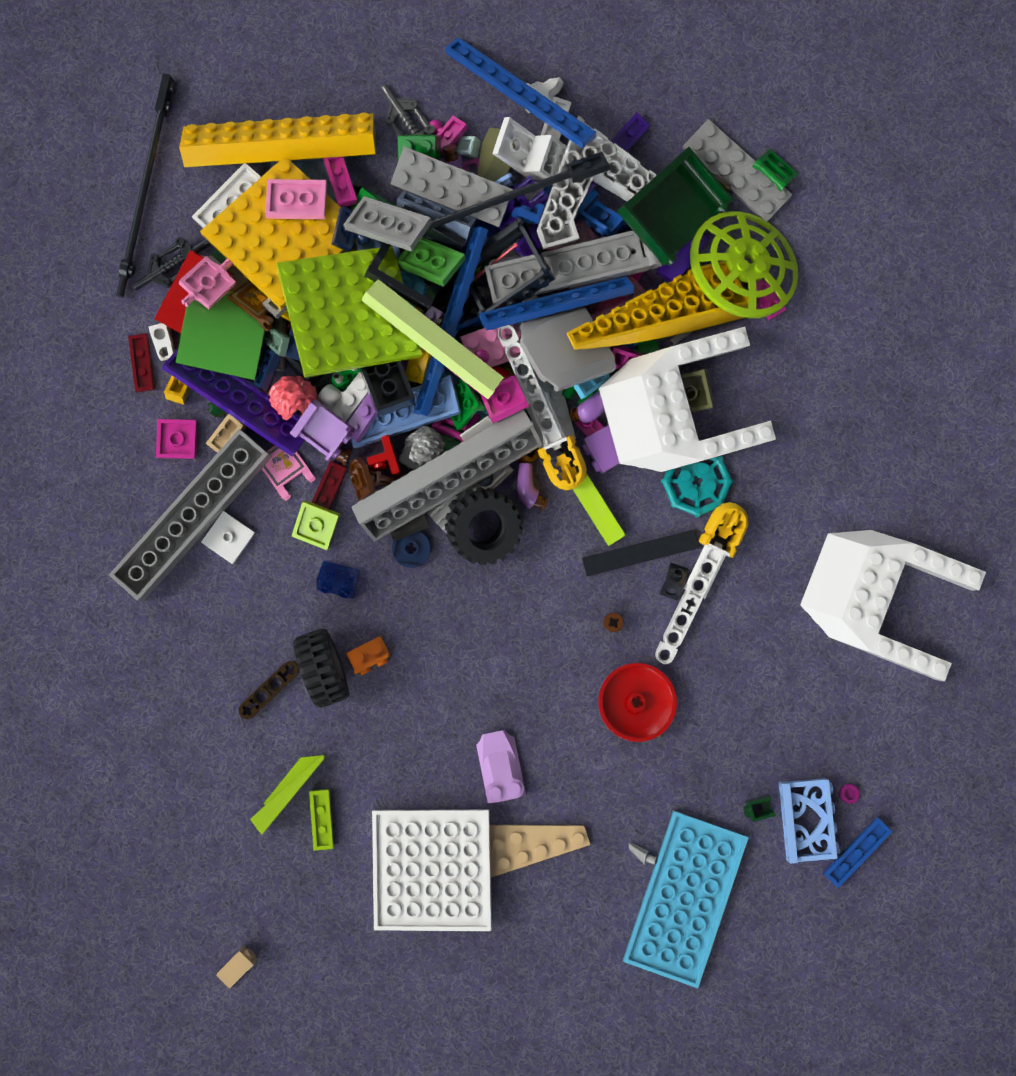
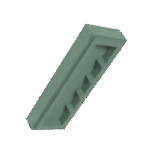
M272 324V329L269 331L264 330L262 341L276 354L286 357L290 338Z

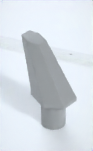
M632 842L629 843L630 851L644 865L647 862L656 865L658 857L649 855L648 850Z

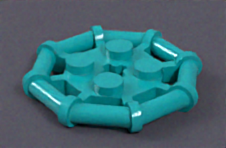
M721 455L710 458L709 460L714 461L711 466L700 461L681 466L677 479H671L676 468L667 470L664 478L661 479V483L664 485L670 499V506L690 513L695 518H699L700 515L713 511L723 504L731 485L734 484V480L731 479L723 460L724 457ZM718 465L723 480H718L713 468ZM695 476H697L698 479H702L700 487H698L696 484H692V481H694ZM672 484L678 485V488L681 492V495L678 498L674 492ZM717 484H723L719 496L716 498L713 495ZM684 497L695 502V507L683 503L681 500ZM710 497L714 501L700 507V501Z

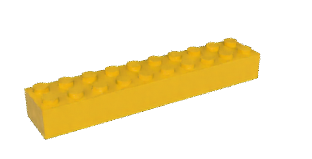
M374 114L323 115L313 118L306 116L298 119L248 120L239 123L226 122L225 124H190L183 127L179 148L184 167L280 161L281 159L299 160L376 154Z

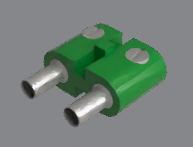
M356 368L336 372L332 376V382L340 391H345L360 370Z

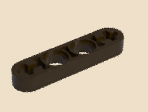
M294 661L284 663L240 705V716L244 719H251L256 716L299 674L298 664ZM287 665H294L295 668L293 671L295 673H289L286 676V678L288 679V681L286 682L284 677L279 675L278 673L281 671V673L284 674L288 670L286 668ZM274 678H279L282 682L281 687L278 689L273 688L271 685ZM260 691L267 693L268 698L265 702H260L257 699ZM253 698L254 702L260 707L257 708V706H254L251 709L252 714L250 715L248 713L245 715L244 706H251L253 702H251L250 700Z

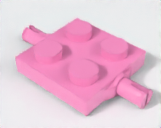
M207 256L204 257L179 280V285L188 292V295L181 300L183 305L185 304L188 307L196 300L208 310L212 308L236 285V281L226 271L233 263L227 258L219 265L211 261Z

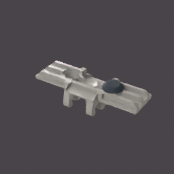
M507 465L465 489L459 495L464 497L467 495L466 491L470 489L476 491L478 487H483L485 490L487 488L494 489L514 470L510 465ZM456 495L432 508L427 513L445 533H447L445 524L448 523L446 514L451 513L452 510L449 507L453 500H457L458 496Z

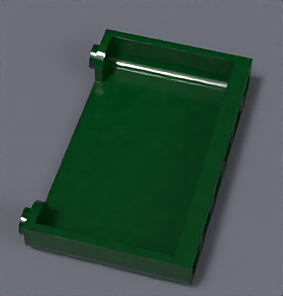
M688 147L626 202L617 213L663 266L666 263L670 266L678 259L676 256L678 251L695 236L703 223L718 213L726 212L730 208L728 204L734 199L693 150Z

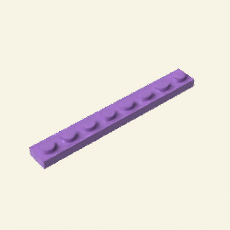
M432 305L426 314L422 312L423 315L434 323L437 318L445 315ZM409 359L401 361L405 373ZM367 393L348 421L354 427L350 432L353 435L351 438L358 443L377 417L369 393Z

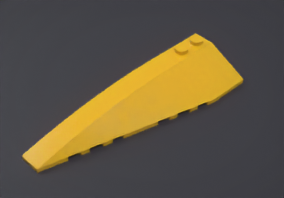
M726 261L718 262L721 270L727 277L731 272L727 268ZM712 264L701 266L708 283L715 289L721 283V280L716 275ZM690 269L687 274L683 276L678 275L673 281L665 282L659 285V288L649 290L627 301L626 305L618 306L612 309L610 313L596 317L595 321L591 323L586 322L567 332V336L574 350L600 348L669 337L745 317L728 313L713 303L703 293L695 280L692 269ZM736 278L733 283L743 288L740 281ZM728 287L720 294L727 301L737 306L748 308V297L739 295Z

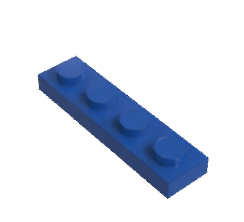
M876 817L837 859L828 866L823 874L839 888L892 831Z

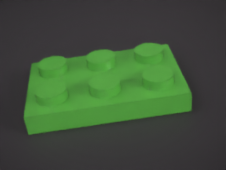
M422 237L413 251L405 249L397 258L399 268L444 287L466 258L463 253Z

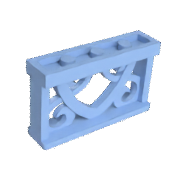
M820 778L779 782L786 860L791 864L804 861L837 859L839 844L835 841L837 824L833 822L835 805L834 802H831L833 785L829 782V779ZM806 786L803 795L791 792L790 789ZM814 786H818L822 790V796L819 799L815 797L816 792L811 794L810 799L807 798L809 790ZM800 802H802L800 810L795 812L793 806L797 804L799 807ZM824 803V810L819 805ZM806 805L811 807L821 818L817 827L810 835L804 827L794 824V819L804 813ZM825 828L827 830V835L822 833ZM801 830L805 835V839H803L802 835L797 838L796 832ZM826 840L828 846L825 851L818 852L814 849L812 845L814 841L818 846L822 847L820 841ZM809 846L812 854L797 855V851Z

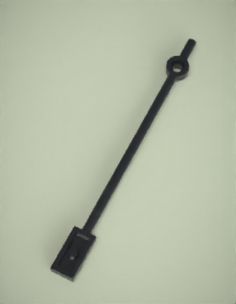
M163 73L155 106L157 115L125 258L121 260L119 266L120 280L116 296L124 298L128 279L135 274L136 268L133 265L132 258L164 117H167V113L171 112V95L175 94L176 83L170 74Z
M602 151L565 165L566 171L431 220L432 224L427 230L569 178L572 183L587 179L610 170L609 163Z

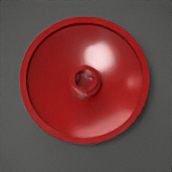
M631 663L617 668L605 679L599 691L598 708L602 721L617 737L631 742H644L658 737L667 730L675 717L677 698L672 683L662 671L648 664Z

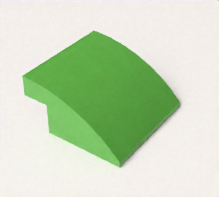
M230 290L209 310L199 301L194 300L186 307L176 363L255 380L264 329L256 319L228 299V295L234 290Z

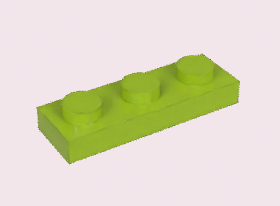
M330 789L309 791L313 849L314 851L334 849Z

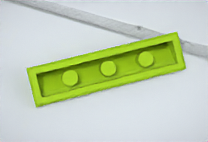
M586 473L583 483L573 489L607 545L610 546L626 535Z

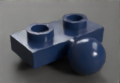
M341 207L331 245L349 252L352 250L354 238L361 245L368 244L371 238L345 230L344 223L353 211Z

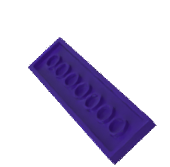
M178 349L163 364V370L293 457L305 442L302 437L298 436L295 438L290 434L300 416L294 413L291 418L284 420L282 415H279L277 410L271 406L270 396L244 378L176 363Z

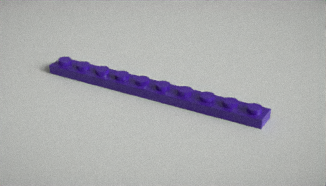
M636 112L610 142L617 144L627 152L650 125ZM594 181L591 182L585 197L592 191V189L597 185V183H595ZM538 223L534 224L529 231L540 248L542 245L537 233ZM524 236L519 240L518 247L513 249L521 257L534 254Z

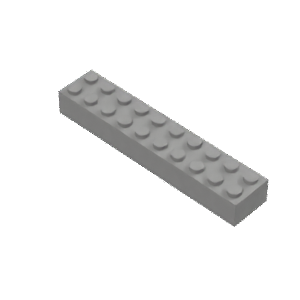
M523 409L501 421H497L492 426L478 432L475 436L461 442L456 447L445 451L435 459L426 462L423 466L409 472L404 477L393 481L390 485L376 491L364 500H360L351 508L360 526L375 542L543 444Z
M238 429L113 569L109 576L137 601H145L272 456L246 433Z

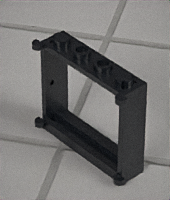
M522 217L487 240L486 244L482 247L481 260L476 269L524 236L539 262L542 272L490 308L487 307L477 285L473 281L470 284L469 290L480 309L477 312L479 318L482 312L521 303L555 280L550 266L543 257L528 227L524 224L525 220Z

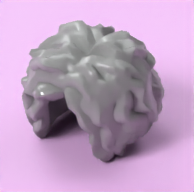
M428 426L419 427L417 431L411 433L405 439V446L402 454L399 455V461L409 469L416 470L426 462L442 455L445 442H443L441 434Z

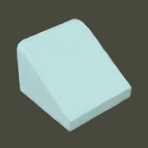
M462 136L458 142L457 154L473 159L478 158L482 141L476 136Z

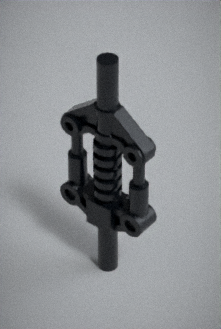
M176 238L175 243L167 247L165 251L158 255L154 253L150 256L148 275L133 283V288L138 290L152 281L170 288L177 274L171 278L165 277L164 274L182 265L190 250L199 253L212 244L205 239L192 246L184 238ZM180 249L181 253L178 256H174L169 261H166L165 264H161L162 257Z

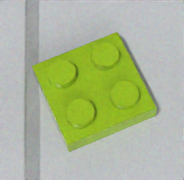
M304 500L292 537L328 550L340 513Z

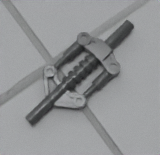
M387 84L381 87V90L391 103L385 121L388 126H392L397 138L400 135H404L395 125L397 117L402 121L410 135H434V126L430 125L425 116L420 113L418 103L415 100L396 99ZM406 111H415L419 117L418 120L424 127L423 131L417 128Z

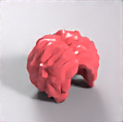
M283 376L274 383L269 391L271 406L277 410L279 415H282L284 420L291 418L297 409L303 415L309 404L318 398L316 387L301 376Z

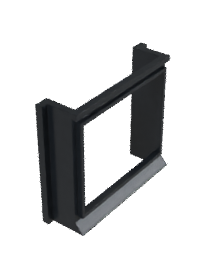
M404 204L403 209L421 214ZM443 226L427 230L423 235L428 240L458 252L462 250L466 242L465 239ZM383 242L371 265L366 270L364 278H369L374 282L379 279L400 297L419 307L426 314L441 285L432 282L425 296L380 271L378 267L391 246L390 244L385 246Z

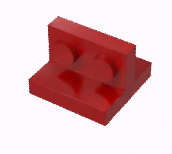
M389 435L382 436L381 440L385 452L367 457L368 464L372 469H376V471L385 470L388 468L387 465H389L395 478L402 477L392 440Z

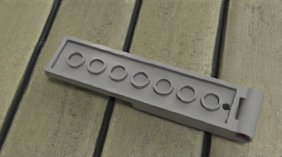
M634 231L542 252V255L550 266L555 280L550 282L547 287L534 293L533 296L565 288L570 290L641 273L649 269L658 268L662 264ZM535 255L484 266L493 304H496L542 272V268Z

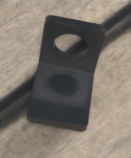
M670 563L660 595L678 600L685 585L688 568ZM666 588H674L677 592L671 594L666 591Z

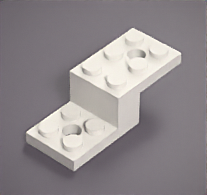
M505 117L492 154L526 178L530 175L533 177L531 180H543L558 173L567 146L552 135L535 136L512 118ZM513 140H514V144L516 145V146H515V149H513V145H512Z

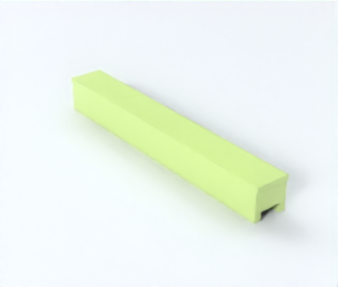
M377 279L372 287L365 292L362 298L365 304L484 397L489 399L495 392L496 387L504 377L383 282Z

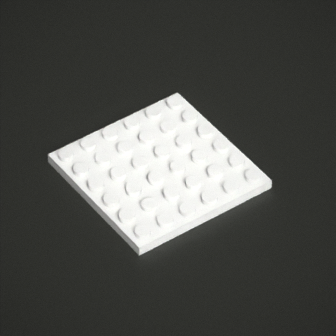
M490 809L373 810L374 930L491 931Z

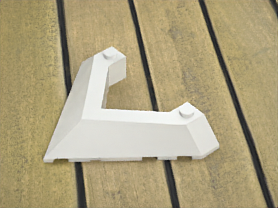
M578 116L577 119L586 124L585 120ZM596 128L593 129L596 131V138L583 149L569 140L557 174L566 171V164L601 151L609 163L610 170L576 183H572L569 178L553 184L537 228L542 248L557 249L571 245L579 239L574 218L592 181L628 202L656 174L651 170L645 169L638 160L617 144L610 142Z

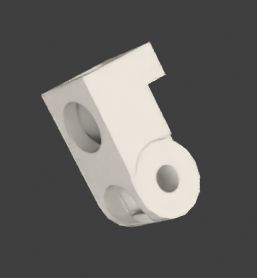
M162 323L149 326L148 328L160 361L168 360L175 352L170 327Z

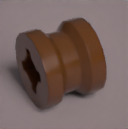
M617 613L607 614L603 620L604 628L609 632L619 631L623 626L622 617Z

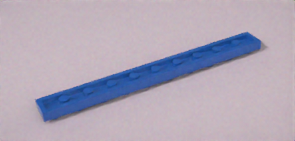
M459 37L445 47L446 54L582 149L596 138V131Z
M483 227L472 229L465 251L466 260L460 266L441 325V329L453 338L457 334L458 322L463 316L462 309L464 303L469 297L470 284L475 279L474 272L481 260L482 247L487 242L486 235L488 230ZM431 356L413 414L428 417V414L432 411V402L439 390L438 383L445 371V366L433 356Z

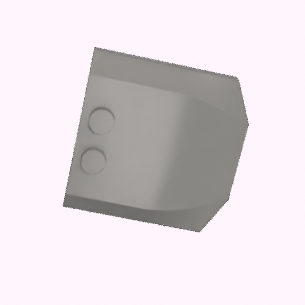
M583 306L528 320L520 325V345L539 379L552 384L556 392L609 374L616 369L615 358L609 347L574 350L567 332L586 322H593L587 309Z

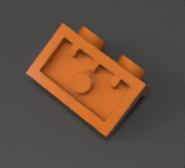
M381 636L346 653L354 673H360L361 676L372 671L370 667L375 664L380 667L388 663L387 658L391 657Z

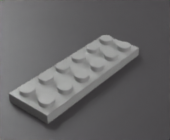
M709 119L682 147L684 150L690 147L714 176L717 174L732 185L729 189L730 192L766 222L792 196V193L786 188L780 192L776 189L777 186L762 172L755 170L752 166L756 161Z
M403 147L391 181L393 186L457 211L513 191L511 188L407 147ZM509 201L469 216L500 227Z

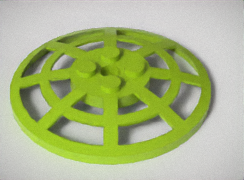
M724 212L704 222L692 240L690 264L695 280L703 293L721 309L739 317L762 318L778 312L792 298L798 281L796 258L785 237L769 222L750 213ZM725 217H737L739 224L729 225L722 230L712 223ZM746 219L757 222L771 232L767 234L758 227L748 225ZM707 229L716 236L711 244L710 253L699 254L700 240ZM741 229L743 238L735 240L727 233L732 230ZM749 230L757 232L764 239L761 242L752 239ZM776 237L785 247L790 261L784 260L782 251L774 240ZM720 239L730 245L726 253H717ZM770 243L776 250L778 258L770 257L766 249ZM745 257L750 258L752 264L748 263V261L745 260ZM711 261L716 275L721 280V283L715 289L711 287L705 278L700 262ZM718 261H726L727 268L731 272L727 277L721 270ZM771 265L780 266L777 280L769 273ZM785 268L793 270V282L787 295L780 287L784 279ZM737 278L748 283V290L735 285L733 281ZM763 278L771 286L765 290L756 291V282ZM728 287L735 293L748 297V308L737 306L724 299L720 294ZM774 291L781 300L778 304L771 307L756 309V298L767 296Z

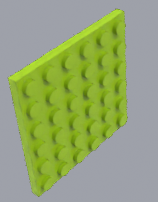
M392 245L378 269L403 283ZM381 247L277 263L276 267L304 377L422 356L421 348L417 343L362 301L365 292L375 283L369 278H364V275Z

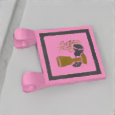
M276 445L266 451L272 458L262 470L285 501L290 499L291 495H289L284 485L303 473L310 483L316 480V477L297 452L292 457Z

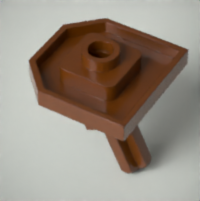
M361 457L354 459L350 463L351 482L354 486L358 502L374 494V488L377 486L386 487L396 480L394 477L380 475V471L368 469L367 464Z

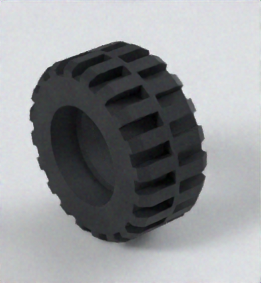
M478 487L476 491L471 489L466 491L467 495L464 497L459 495L456 498L458 502L456 504L452 503L449 507L452 510L451 513L446 514V520L448 521L445 524V530L448 532L446 536L452 547L462 558L467 559L473 564L478 562L479 565H486L489 562L492 565L497 563V559L505 560L507 553L510 552L512 554L515 551L514 545H519L521 540L518 535L523 533V528L520 526L523 521L519 515L520 511L503 493L492 488L485 490L483 487ZM481 511H495L499 515L500 522L494 536L483 542L472 541L468 536V526L471 519Z
M320 628L296 637L293 641L296 661L313 704L318 708H323L346 700L349 696L347 679L337 649L328 631Z

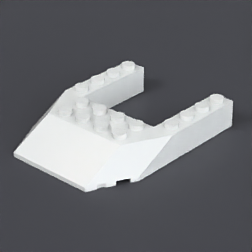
M745 327L632 358L599 388L620 464L663 472L776 440L772 423L768 421L699 441L678 366L750 346Z
M873 530L828 533L800 604L802 608L830 638L935 680L945 682L952 663L878 634L905 564L971 591L980 590L986 572L917 544Z

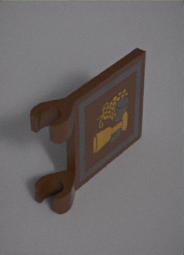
M250 280L228 295L229 300L256 319L264 330L269 331L272 329L274 319L266 316L269 311L263 306V302L268 297Z

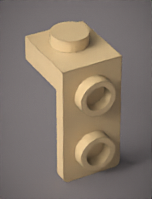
M244 945L217 973V977L228 988H231L258 959L254 952Z

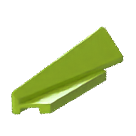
M326 755L301 757L263 803L265 806L250 819L261 834L265 833L324 761L327 757Z

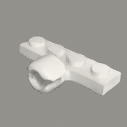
M361 372L357 374L344 392H341L334 385L328 384L320 391L317 398L319 402L347 423L368 393Z

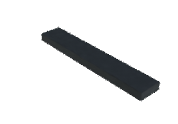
M693 529L583 557L582 561L587 577L697 549L699 546Z

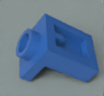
M536 204L533 212L531 208L522 205L521 207L514 208L512 216L517 219L522 217L525 222L532 225L538 224L544 212V204Z

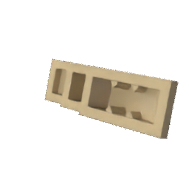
M257 387L258 389L269 395L268 391ZM228 414L206 444L218 453L238 429L244 432L247 426Z

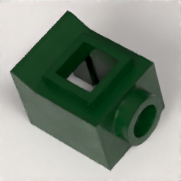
M763 795L746 800V806H743L746 818L749 817L752 822L776 816L770 806L769 801H771V797ZM761 803L762 811L753 813L751 805Z

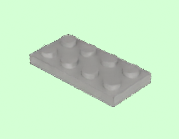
M364 196L344 223L345 230L413 251L432 224V221L428 216Z

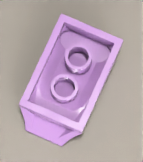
M505 730L482 734L476 746L488 803L525 796L526 791L515 738Z

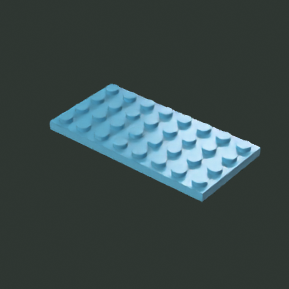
M673 810L656 865L654 866L623 957V962L698 988L749 837Z

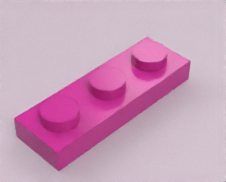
M323 158L338 206L346 207L357 204V198L344 158Z

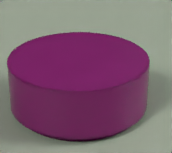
M845 784L840 788L839 795L845 803L853 804L858 801L860 791L853 784Z

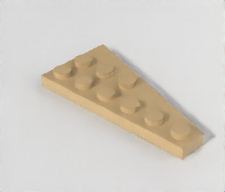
M490 825L491 877L590 845L584 825Z

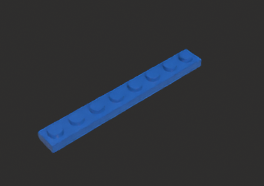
M627 276L482 312L480 313V320L486 331L494 330L522 321L533 320L538 317L552 315L553 313L634 293V285Z

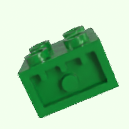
M462 379L455 385L462 413L450 417L459 431L466 426L477 410L487 411L480 393Z

